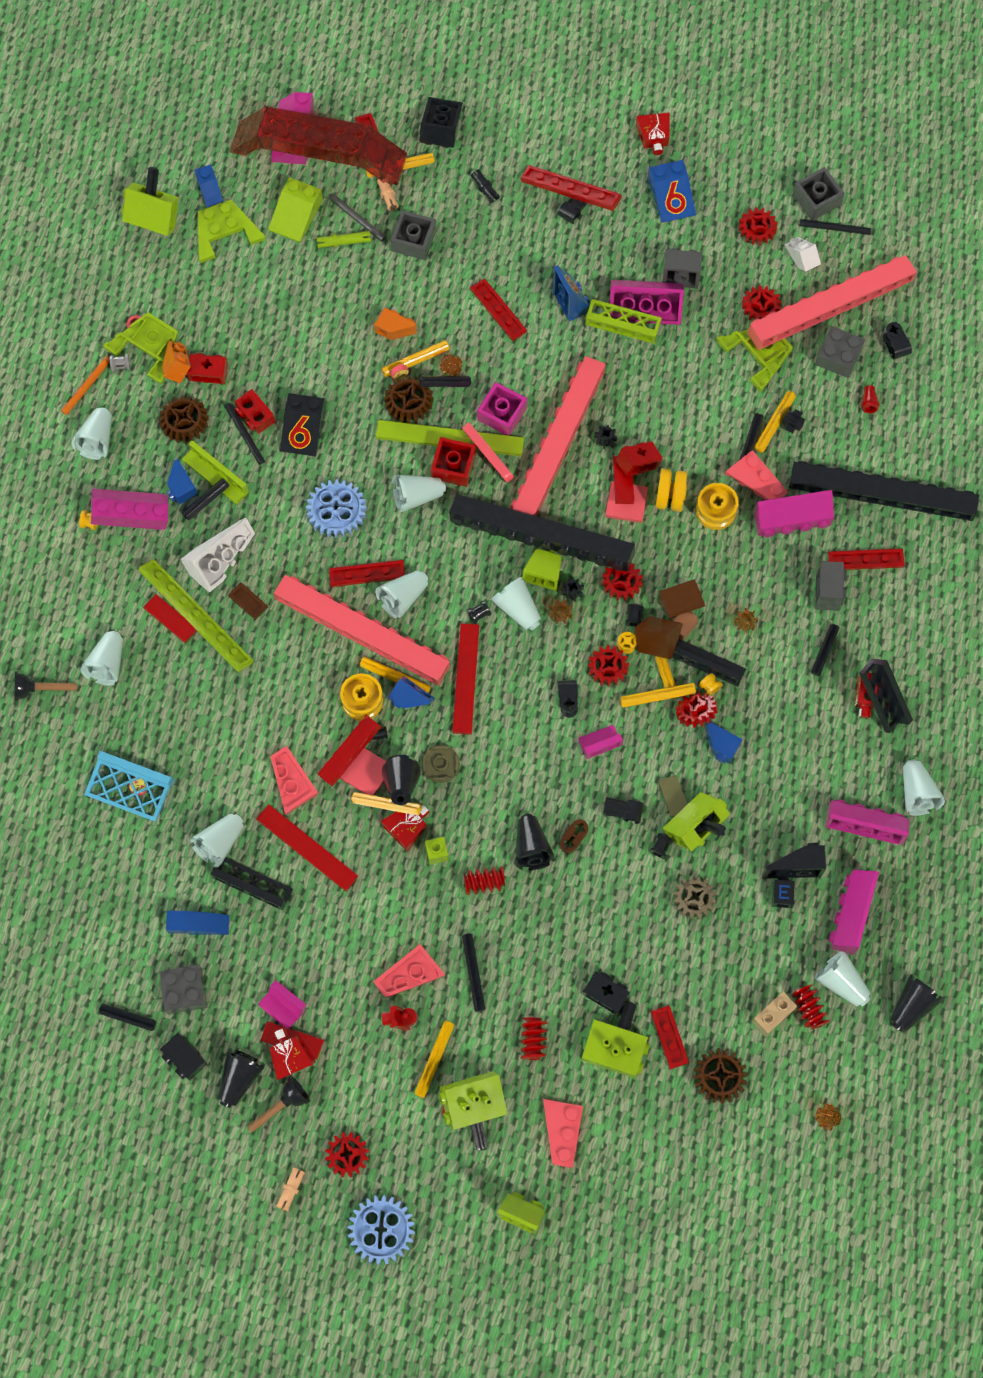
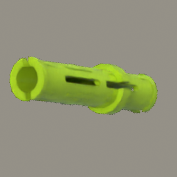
M370 230L336 235L335 233L332 236L316 237L317 242L324 241V243H317L318 249L331 246L338 248L339 245L371 242V237L363 238L364 236H370Z

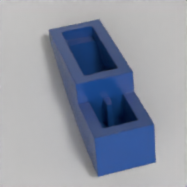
M167 911L166 931L168 934L229 935L230 915L195 911Z

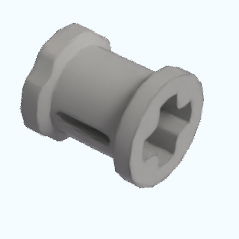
M129 354L120 357L110 356L111 371L115 372L119 369L131 370Z

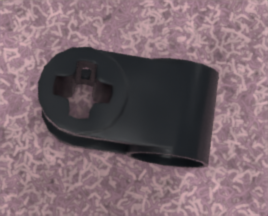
M897 322L889 323L886 331L883 333V340L892 359L895 360L911 354L912 346L902 326Z
M577 680L557 681L561 713L567 718H572L578 712ZM568 704H571V709H568Z

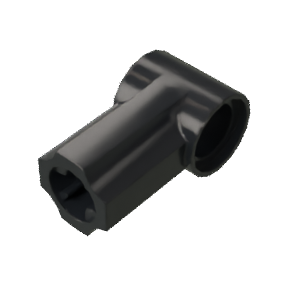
M571 198L568 202L565 201L561 205L558 215L569 223L574 224V220L580 217L581 211L588 203Z
M606 797L603 815L622 818L625 822L629 820L634 821V824H640L644 803L637 800L622 801Z

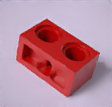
M253 389L234 401L236 405L235 412L240 418L244 417L247 422L245 423L251 431L255 430L257 434H260L276 422L274 414ZM246 405H252L250 408H244ZM257 418H263L261 421H255Z

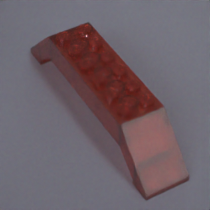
M268 106L239 121L230 148V153L247 156L248 153L261 148L362 167L379 178L381 182L393 185L399 184L407 158V153L369 125Z

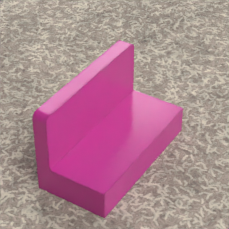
M614 725L578 739L586 759L620 747L623 744V739L620 734H617Z
M276 980L270 985L269 992L258 1004L260 1008L287 1029H290L302 1016L306 1008V1004Z

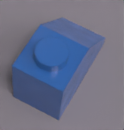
M211 164L194 169L206 207L222 203V195Z
M174 460L167 483L170 491L167 494L172 502L176 500L177 504L180 505L195 497L198 493L179 460Z
M405 676L399 679L388 696L394 706L402 707L403 709L427 705L436 699Z
M712 722L707 723L705 730L712 754L715 755V759L719 762L730 764L742 743V739Z

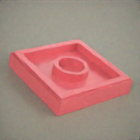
M611 481L605 517L642 523L648 487L633 485L634 504H615L614 482Z
M364 748L340 779L364 794L375 796L384 783L382 766L387 761Z

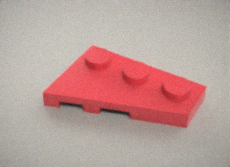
M753 450L724 473L728 477L731 476L739 481L738 483L742 486H747L753 490L756 495L764 500L783 498L789 493Z
M287 746L270 756L285 815L318 795L317 790Z
M419 944L373 981V983L385 998L443 977L445 974L421 944Z
M543 1099L552 1165L573 1168L583 1106Z

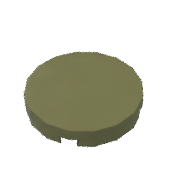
M436 745L425 752L421 765L423 773L428 779L437 783H445L455 778L459 772L460 760L458 754L449 746Z

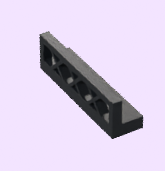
M678 639L672 655L673 659L707 674L713 673L717 678L739 687L746 671L744 667Z
M872 658L859 674L884 731L891 733L898 723L909 725L913 718L888 661ZM870 670L872 672L871 680H869V677L867 675ZM876 684L878 686L877 695L875 693ZM882 700L885 702L884 711L882 709ZM889 713L892 718L890 723H888Z
M227 858L224 859L219 867H214L210 874L213 879L282 911L293 891L292 888ZM224 864L231 865L234 873L228 874L221 871ZM247 872L250 874L252 881L245 882L239 879L238 875ZM264 880L268 883L269 889L264 891L256 887L255 883ZM281 888L286 890L287 893L284 899L275 896L273 891Z

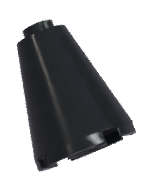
M395 755L387 759V762L383 764L382 777L391 801L396 805L407 804L420 778V766L416 760L410 759L408 755Z
M525 814L518 820L515 855L516 867L520 870H523V867H529V871L548 867L550 861L554 862L555 860L554 853L537 817L532 814Z
M912 974L908 977L890 1018L893 1021L891 1025L900 1032L903 1029L908 1031L944 999L940 995L936 998L937 994L918 978L914 980L915 977Z
M228 1048L217 1097L221 1100L220 1104L231 1108L232 1105L236 1106L266 1064L262 1062L259 1065L256 1063L257 1058L239 1050L236 1053H232V1048Z

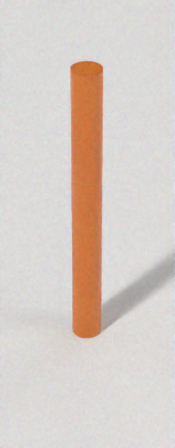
M105 356L61 410L63 414L68 415L110 363L109 357Z

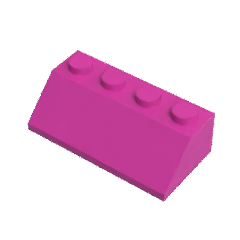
M294 92L279 101L271 162L306 165L314 109L313 93Z
M611 280L610 304L661 317L660 324L681 325L684 285L681 283ZM617 311L609 313L614 319L622 317ZM635 316L627 318L629 322H639ZM650 320L647 321V322H645V323H655V324H656V322H653V321H650Z
M92 488L90 524L165 530L168 524L169 510L167 494Z
M832 490L758 501L754 513L758 536L767 538L774 536L775 533L786 535L794 530L805 532L813 527H819L820 529L829 527L834 519Z
M837 799L829 804L825 827L902 845L909 834V819L904 818L902 814L893 813L891 815L881 809L870 810L866 809L864 805L854 804L853 806Z
M852 870L850 875H846L843 886L847 888L845 894L841 893L838 905H842L841 910L836 912L833 922L837 924L836 929L831 931L828 942L832 943L831 949L844 951L851 955H854L859 949L879 872Z

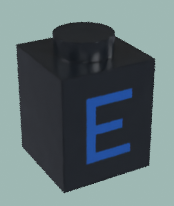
M785 877L774 880L772 907H793L795 881H790L789 878Z

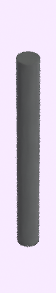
M335 194L331 196L330 200L366 230H370V233L381 242L386 239L383 233Z

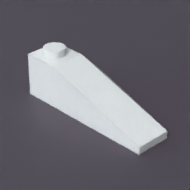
M243 518L194 548L181 561L189 575L208 592H211L227 577L224 574L229 565L234 566L236 563L234 557L238 551H244L255 532L247 518Z

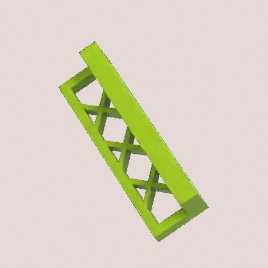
M592 299L586 315L585 325L655 344L662 318ZM594 305L602 307L604 312L600 314L592 313ZM617 311L622 317L614 319L609 313ZM635 316L639 322L632 324L629 323L627 318ZM649 320L656 322L655 329L647 328L644 323Z
M193 440L188 444L190 451L182 458V462L212 486L221 478H224L228 482L229 487L222 494L237 505L249 493L247 484Z

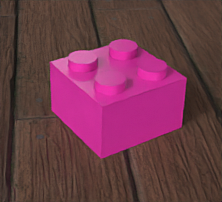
M495 382L477 410V421L504 435L510 436L527 409V398Z

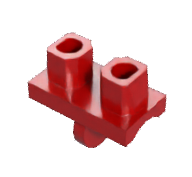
M390 1006V1012L381 1013L384 1026L389 1025L390 1028H397L403 1031L410 1030V1026L414 1025L418 1018L417 1012L414 1009H403L398 1006Z

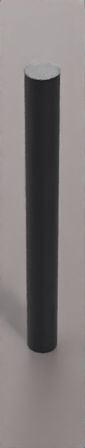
M800 219L799 222L801 227L864 235L871 234V228L804 219Z
M227 403L225 408L259 465L265 463L263 456L235 412L234 407L231 403Z

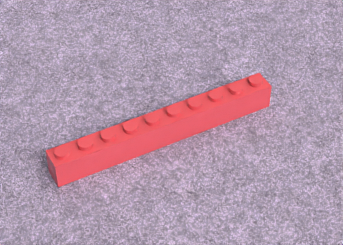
M906 255L900 258L895 257L887 264H880L871 271L866 270L855 278L850 277L839 285L834 284L826 291H819L812 297L803 298L792 306L787 305L778 312H771L765 318L755 319L750 324L748 335L757 349L760 350L913 281L917 271Z
M585 356L583 362H579L576 369L578 373L576 377L573 376L571 378L569 392L564 393L562 398L563 404L557 408L554 416L556 419L554 423L551 422L547 430L549 434L547 438L544 437L540 444L541 450L535 454L532 462L534 465L532 469H528L525 476L527 480L524 485H520L517 493L519 497L517 500H513L510 509L534 516L538 515L605 373V363Z
M285 575L274 592L275 600L438 686L450 668V661L444 655H436L427 646L415 644V641L410 637L406 636L404 638L398 635L399 633L395 629L383 627L379 621L366 618L364 613L349 609L350 607L347 604L334 601L330 595L317 592L316 588L311 585L306 586L294 576L290 578Z

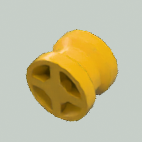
M82 510L79 519L80 528L89 527L91 530H96L98 525L90 524L91 513L88 510Z
M623 632L620 634L617 643L619 651L623 650L624 654H630L635 650L636 636L633 633Z
M713 673L706 676L698 685L700 688L705 689L708 697L716 693L723 686L721 681L715 679L716 676Z

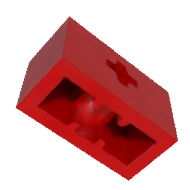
M202 353L190 354L189 362L191 367L187 372L189 381L214 384L226 383L228 370L226 357L221 355L206 356Z
M653 441L623 447L616 461L627 477L656 470L663 458Z

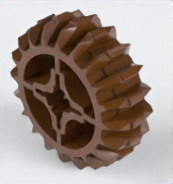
M409 375L405 380L401 376L399 382L394 379V385L389 384V390L385 391L384 402L386 403L385 409L388 410L390 416L393 415L394 420L400 417L401 423L407 419V423L410 424L411 419H414V422L417 423L418 417L423 420L424 414L429 415V409H432V403L434 402L433 393L429 387H421L416 376L413 380ZM415 390L421 393L424 399L415 395ZM412 397V400L410 399L406 404V399ZM394 400H397L398 403H401L403 405V409L399 408L394 403Z
M182 395L181 399L174 397L173 402L168 400V406L163 405L164 411H160V428L171 441L175 439L179 443L182 439L183 443L186 444L189 438L190 441H194V436L200 439L199 432L205 434L204 428H208L207 421H209L207 409L204 408L202 402L199 403L197 398L192 400L190 395L187 399ZM194 411L198 414L196 422L192 418ZM171 416L175 419L173 427L169 424Z
M717 1048L716 1055L713 1050H709L710 1057L702 1054L704 1062L698 1059L696 1063L700 1067H694L693 1071L699 1073L693 1075L694 1080H699L694 1086L696 1088L702 1086L698 1093L701 1095L706 1092L705 1100H708L710 1095L713 1096L712 1103H716L717 1098H720V1104H724L725 1097L731 1103V1095L738 1099L739 1094L737 1091L741 1093L745 1091L740 1085H747L748 1083L742 1079L748 1077V1073L741 1072L746 1069V1065L739 1066L742 1058L734 1060L736 1053L733 1052L730 1057L728 1056V1049H725L724 1055L721 1054L720 1048ZM716 1060V1070L704 1074L705 1067L710 1062ZM723 1061L730 1063L736 1072L726 1070ZM719 1069L722 1075L727 1076L726 1078H723L722 1083L719 1077L714 1076L715 1074H718ZM737 1079L735 1087L725 1092V1082ZM705 1080L715 1082L718 1092L711 1089Z

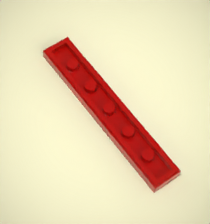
M528 165L520 178L523 183L611 211L615 210L622 199L619 193Z
M460 623L453 734L472 735L479 624Z
M269 804L256 818L260 824L345 892L357 880V874Z

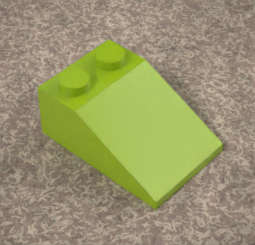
M289 177L279 197L268 230L300 243L323 201L322 190Z
M513 1192L512 1195L509 1193L506 1195L499 1208L498 1218L536 1235L546 1210L542 1209L544 1205L534 1200L529 1203L524 1200L523 1195Z

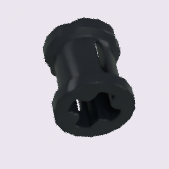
M481 601L478 606L472 609H467V613L474 624H477L481 618L491 615V611L485 601Z
M629 604L627 606L629 610L628 619L625 623L627 626L636 627L641 623L644 607L639 604Z
M658 833V839L654 847H651L649 851L651 854L665 859L667 849L673 843V839L665 834Z

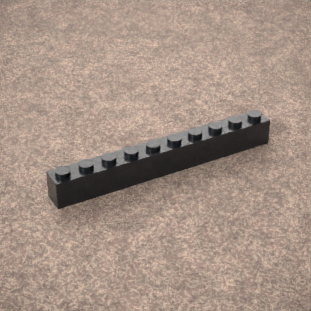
M805 461L793 462L788 487L812 493L832 490L834 497L974 521L979 501V494H974L972 491L963 492L951 487L941 488L934 484L924 485L916 481L907 482L895 477L885 478L878 474L868 475L860 471L851 472L839 467L829 468L822 464L812 465Z
M459 494L456 495L449 511L450 522L457 526L463 525L475 531L488 532L493 536H502L510 541L523 542L528 546L534 545L546 551L552 550L563 556L569 555L581 561L587 560L599 566L611 567L617 571L628 572L635 554L634 543Z

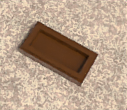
M241 582L228 594V597L254 620L268 608V605Z

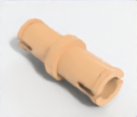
M383 177L384 183L379 178L377 183L388 211H393L392 205L397 210L399 205L396 202L395 192L391 188L388 178Z
M292 1169L287 1183L282 1187L284 1190L276 1205L277 1208L281 1209L285 1202L282 1210L289 1211L294 1196L299 1192L297 1189L305 1172L300 1170L296 1178L299 1169Z

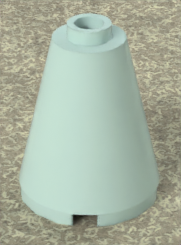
M96 408L72 439L73 449L76 450L77 448L81 451L80 455L83 457L100 460L103 456L105 458L108 453L112 415L106 408Z
M395 475L393 477V484L396 483L393 495L396 507L400 509V512L408 511L442 497L443 492L446 491L445 482L441 481L440 478Z
M414 571L377 587L375 591L378 600H382L384 603L382 608L391 617H398L399 619L428 586V577L424 572Z
M522 577L511 582L500 593L498 592L491 599L493 603L525 630L530 629L532 631L540 625L538 621L541 620V617Z
M106 632L82 664L80 670L87 679H90V677L98 679L95 683L107 686L114 685L115 681L117 682L123 638L118 632Z
M916 759L907 761L903 766L905 808L907 813L909 811L910 815L919 816L929 814L930 812L927 811L929 809H940L945 803L944 796L922 762Z
M228 814L193 836L190 844L194 842L195 845L192 848L205 862L208 863L209 859L215 863L213 867H219L243 829V820L237 814Z
M840 951L827 961L828 964L824 969L821 968L817 972L815 979L856 1007L859 1005L864 1006L870 1000V991L848 955L844 951Z

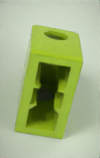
M536 549L523 570V580L527 583L556 591L561 556L552 550Z

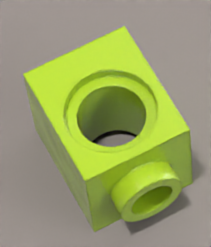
M444 837L425 841L430 865L449 861Z

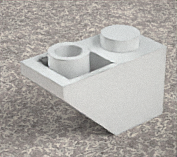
M800 237L793 238L789 243L785 244L787 251L799 269L806 272L821 265L816 244Z

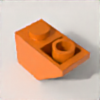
M384 308L374 323L375 332L389 340L414 335L417 332L414 320L401 316L393 309Z
M169 340L162 365L164 378L181 383L191 367L186 346Z

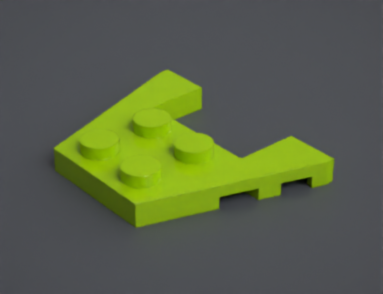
M232 200L198 211L200 263L216 258L210 242L240 231H245L250 245L266 240L264 234Z
M147 312L129 325L130 327L124 332L118 333L113 340L107 341L103 348L118 357L128 342L157 360L147 375L162 385L165 379L162 365L169 340L176 343L179 333L173 327Z
M748 330L735 331L731 335L724 337L722 335L716 339V342L726 353L742 343L762 366L763 369L750 379L760 393L793 349L786 339H782L758 350L748 335Z

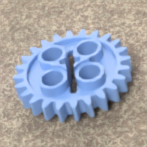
M338 479L335 480V484L328 480L327 486L321 483V489L315 487L316 494L310 493L312 499H307L309 505L306 506L308 511L307 518H310V525L315 524L314 530L320 529L321 535L326 531L327 537L334 533L335 538L338 537L339 533H341L342 537H345V532L351 535L352 528L358 530L357 524H363L361 518H366L364 512L367 511L365 506L366 500L362 499V492L358 493L359 488L355 487L353 489L352 483L346 486L345 480L339 484ZM326 498L332 499L330 502L323 501ZM344 498L350 499L348 502L342 501ZM325 515L331 516V518L327 520L323 519ZM344 515L350 516L348 519L341 518Z
M383 1195L381 1201L375 1196L372 1203L367 1198L366 1206L360 1203L361 1210H353L357 1215L356 1218H349L354 1225L348 1226V1229L353 1230V1233L349 1234L348 1237L355 1239L350 1245L358 1246L355 1253L357 1254L362 1251V1259L369 1256V1263H372L374 1258L377 1265H380L381 1259H384L386 1265L389 1263V1258L396 1262L397 1254L401 1257L404 1256L401 1251L402 1249L409 1251L406 1243H413L409 1235L415 1234V1231L410 1230V1227L414 1226L415 1223L408 1222L412 1214L405 1215L408 1208L400 1209L402 1202L399 1201L394 1204V1197H391L389 1202H387L385 1195ZM384 1211L383 1226L387 1229V1232H383L382 1248L378 1249L379 1232L376 1231V1228H380L381 1212ZM370 1213H375L378 1216L377 1222L374 1224L367 1223L366 1218ZM390 1215L398 1216V1223L394 1226H390L387 1223V1218ZM369 1234H373L376 1237L375 1243L371 1246L366 1245L364 1241L365 1237ZM389 1236L396 1237L397 1242L393 1247H387L385 1244V1240Z

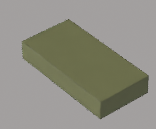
M677 775L658 781L671 818L675 817L687 805Z

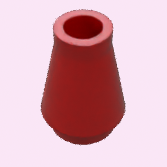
M868 385L864 387L861 408L865 413L873 414L878 411L880 404L875 387Z

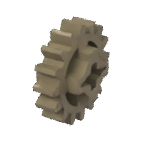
M690 876L689 882L685 879L682 880L683 886L677 884L676 889L678 891H675L673 896L678 898L674 899L673 903L679 904L676 910H683V917L689 914L690 920H692L693 916L700 920L701 914L707 917V910L713 911L714 908L710 904H716V900L712 899L716 896V892H711L713 885H706L707 879L701 882L700 876L696 880H693L692 876ZM685 891L687 897L682 901V893ZM692 894L694 896H699L698 901H696L695 899L690 900ZM707 895L708 902L705 906L703 898ZM689 907L696 908L697 910H691Z

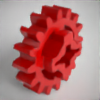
M755 207L753 212L751 209H748L747 214L743 213L742 218L739 220L738 231H741L740 236H746L745 241L751 240L752 245L758 242L759 246L762 241L767 244L769 239L773 240L774 234L777 232L778 222L775 221V216H770L771 211L766 213L764 208L758 211V208Z
M759 285L757 290L752 287L751 292L746 291V295L743 296L742 309H745L744 315L749 314L748 320L753 318L762 319L771 312L781 310L782 301L779 300V294L774 295L775 289L769 291L768 286L762 289L761 285Z
M634 563L629 567L628 572L605 568L606 573L602 575V579H604L602 586H606L604 592H610V598L615 595L617 596V601H619L620 597L627 601L628 596L633 599L634 593L639 594V588H642L643 585L640 582L643 580V575H639L640 569L635 570ZM613 574L614 579H612V582H610V577ZM635 579V584L633 587H631L630 582H632Z
M607 645L606 649L600 646L599 652L593 651L594 657H589L588 669H592L589 671L590 676L595 675L594 682L600 680L601 686L606 682L607 686L610 687L611 682L618 685V679L622 682L624 681L623 675H628L627 668H629V663L626 662L628 657L622 656L623 650L617 652V646L612 650ZM619 661L621 663V670L617 666ZM596 662L600 665L598 671L596 669ZM605 664H612V668L610 666L606 668Z
M700 692L696 695L692 694L688 698L684 696V701H678L679 706L675 707L676 716L680 724L685 723L686 727L693 725V728L699 724L703 727L704 722L709 724L710 718L715 719V714L718 713L717 703L713 696L708 697L707 693L700 695Z
M342 1132V1138L339 1139L335 1135V1142H328L331 1148L325 1149V1152L329 1154L325 1161H331L328 1168L334 1167L333 1173L335 1175L341 1172V1177L344 1178L346 1173H348L349 1177L352 1178L353 1172L359 1175V1168H366L363 1162L369 1161V1158L365 1156V1154L369 1153V1149L363 1148L367 1144L365 1141L359 1142L361 1136L358 1135L356 1138H353V1133L350 1132L349 1137H346L345 1133ZM349 1141L358 1145L359 1148L353 1149L349 1145ZM341 1143L339 1151L334 1153L336 1147ZM345 1146L352 1153L349 1156V1164L345 1157H342L345 1154ZM360 1157V1160L357 1163V1165L353 1167V1162L355 1161V1159ZM335 1162H343L346 1169L339 1167Z

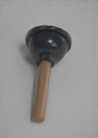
M15 671V701L26 698L30 692H35V690L76 691L78 689L77 683H35V681H30L27 675Z
M290 1076L283 1087L284 1095L280 1097L281 1100L248 1125L250 1132H254L285 1106L289 1107L291 1104L293 1106H301L310 1103L308 1094L295 1078Z

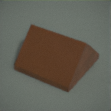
M695 579L661 590L658 594V604L669 618L705 607Z
M649 616L635 627L637 652L671 660L683 624Z

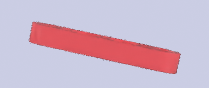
M469 422L462 427L463 431L505 482L511 481L514 478L512 473Z

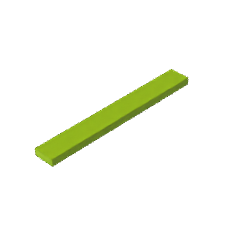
M378 420L376 439L438 446L440 437L474 444L463 430ZM478 432L494 453L522 457L524 437Z
M154 559L139 567L138 571L238 673L253 663L254 660Z

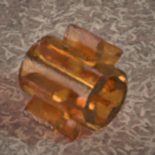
M448 354L442 358L440 369L444 375L456 376L462 371L463 362L459 355L454 357L453 354Z
M557 600L555 606H550V610L553 611L550 614V618L555 617L556 624L559 621H563L566 624L567 618L572 619L573 614L570 612L573 610V606H568L567 600L564 602Z
M747 608L742 613L737 611L738 618L734 619V623H738L737 630L743 629L745 633H747L748 629L755 630L754 624L758 622V618H754L755 611L750 612Z
M824 1103V1108H818L815 1118L819 1123V1127L832 1131L833 1126L840 1124L841 1113L838 1111V1107Z

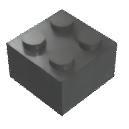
M825 167L796 182L793 190V196L812 221L842 205L845 194Z
M402 210L391 238L392 251L426 260L437 231L436 219Z
M675 248L666 249L663 283H681L685 288L698 289L703 252L695 250L682 251Z
M831 326L815 365L849 378L861 353L865 339Z
M820 562L816 573L815 610L838 611L840 605H843L847 593V588L843 587L844 581L847 578V569H844V562Z
M200 965L159 971L164 1011L168 1015L207 1008L203 971Z

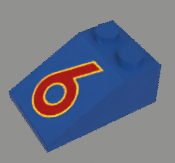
M679 160L649 167L648 181L661 222L664 223L695 216L696 211L684 161Z
M558 265L554 266L553 294L568 320L572 321L587 314L590 301L581 292L580 283L576 282L572 275Z

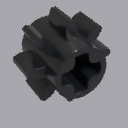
M796 409L793 413L788 411L783 421V424L786 425V431L794 433L795 430H801L806 420L802 417L803 412Z
M609 425L606 427L599 426V432H595L594 435L597 438L596 445L601 444L603 449H605V446L612 448L613 441H617L616 429H611Z
M569 578L567 583H562L564 589L561 590V595H566V601L573 599L576 602L578 596L583 597V592L581 591L584 590V585L579 584V579L572 580Z

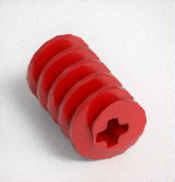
M502 866L499 867L498 872L495 867H492L491 873L488 872L487 868H484L483 874L480 873L479 869H476L475 875H473L471 870H468L467 876L464 874L467 895H470L471 889H473L475 894H478L480 888L484 894L487 887L491 893L494 891L495 886L499 892H501L502 886L505 887Z
M808 985L796 990L791 996L798 998L795 1001L796 1005H802L798 1012L805 1013L801 1017L802 1020H808L804 1025L805 1028L813 1030L828 1024L830 1019L823 1020L827 1012H820L824 1005H817V1002L821 998L814 997L813 995L817 992V989L811 990L810 987L812 985Z
M523 1017L522 1019L527 1022L522 1024V1028L526 1029V1031H523L521 1035L526 1037V1039L521 1040V1043L526 1047L521 1048V1052L526 1055L521 1056L520 1059L540 1060V1058L546 1057V1054L542 1053L541 1050L547 1048V1046L541 1044V1042L547 1040V1038L541 1036V1034L547 1032L546 1029L542 1028V1025L548 1024V1022L541 1018Z

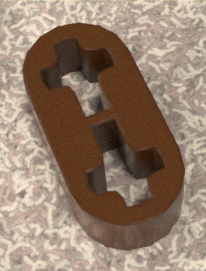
M575 820L560 840L562 852L566 854L573 853L586 837L588 824L584 820ZM583 825L584 832L580 831L577 836L574 835L576 832L575 826ZM573 838V848L568 847L566 849L564 841L569 842V840Z

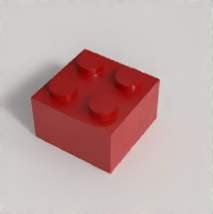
M440 437L431 467V477L467 487L476 458V445Z

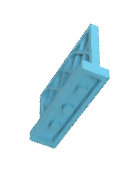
M99 751L97 764L84 795L156 822L175 779ZM102 764L108 766L111 772L110 775L101 778L99 773ZM124 772L127 774L129 781L119 785L115 775ZM113 777L116 787L106 790L103 781ZM143 779L147 787L136 791L133 782ZM101 783L104 792L98 795L92 794L93 786ZM130 783L134 793L124 797L121 787ZM158 785L164 787L162 795L155 798L151 788ZM118 789L122 799L113 802L108 793ZM148 790L152 800L142 804L138 794ZM136 796L139 806L131 809L128 807L126 800ZM154 803L156 808L154 815H147L144 806Z

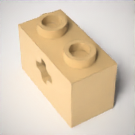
M782 992L753 1019L752 1023L766 1037L797 1008V1005Z

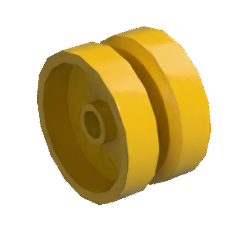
M661 468L656 509L665 510L668 499H672L671 510L682 512L683 501H685L687 491V472L677 471L675 481L673 482L671 481V469Z
M712 483L705 486L700 491L696 504V516L699 522L704 527L712 530H722L728 527L734 521L739 505L736 492L730 486L723 483Z
M362 673L352 675L341 686L340 697L343 709L354 720L361 721L366 714L373 719L383 708L384 699L381 685L371 675Z

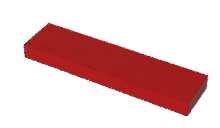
M485 278L470 287L471 292L512 342L527 333V329Z
M903 548L828 551L827 553L828 562H844V569L847 570L905 567Z
M404 560L329 568L331 587L395 580L405 575Z
M366 714L319 771L318 775L333 787L380 730L381 726Z

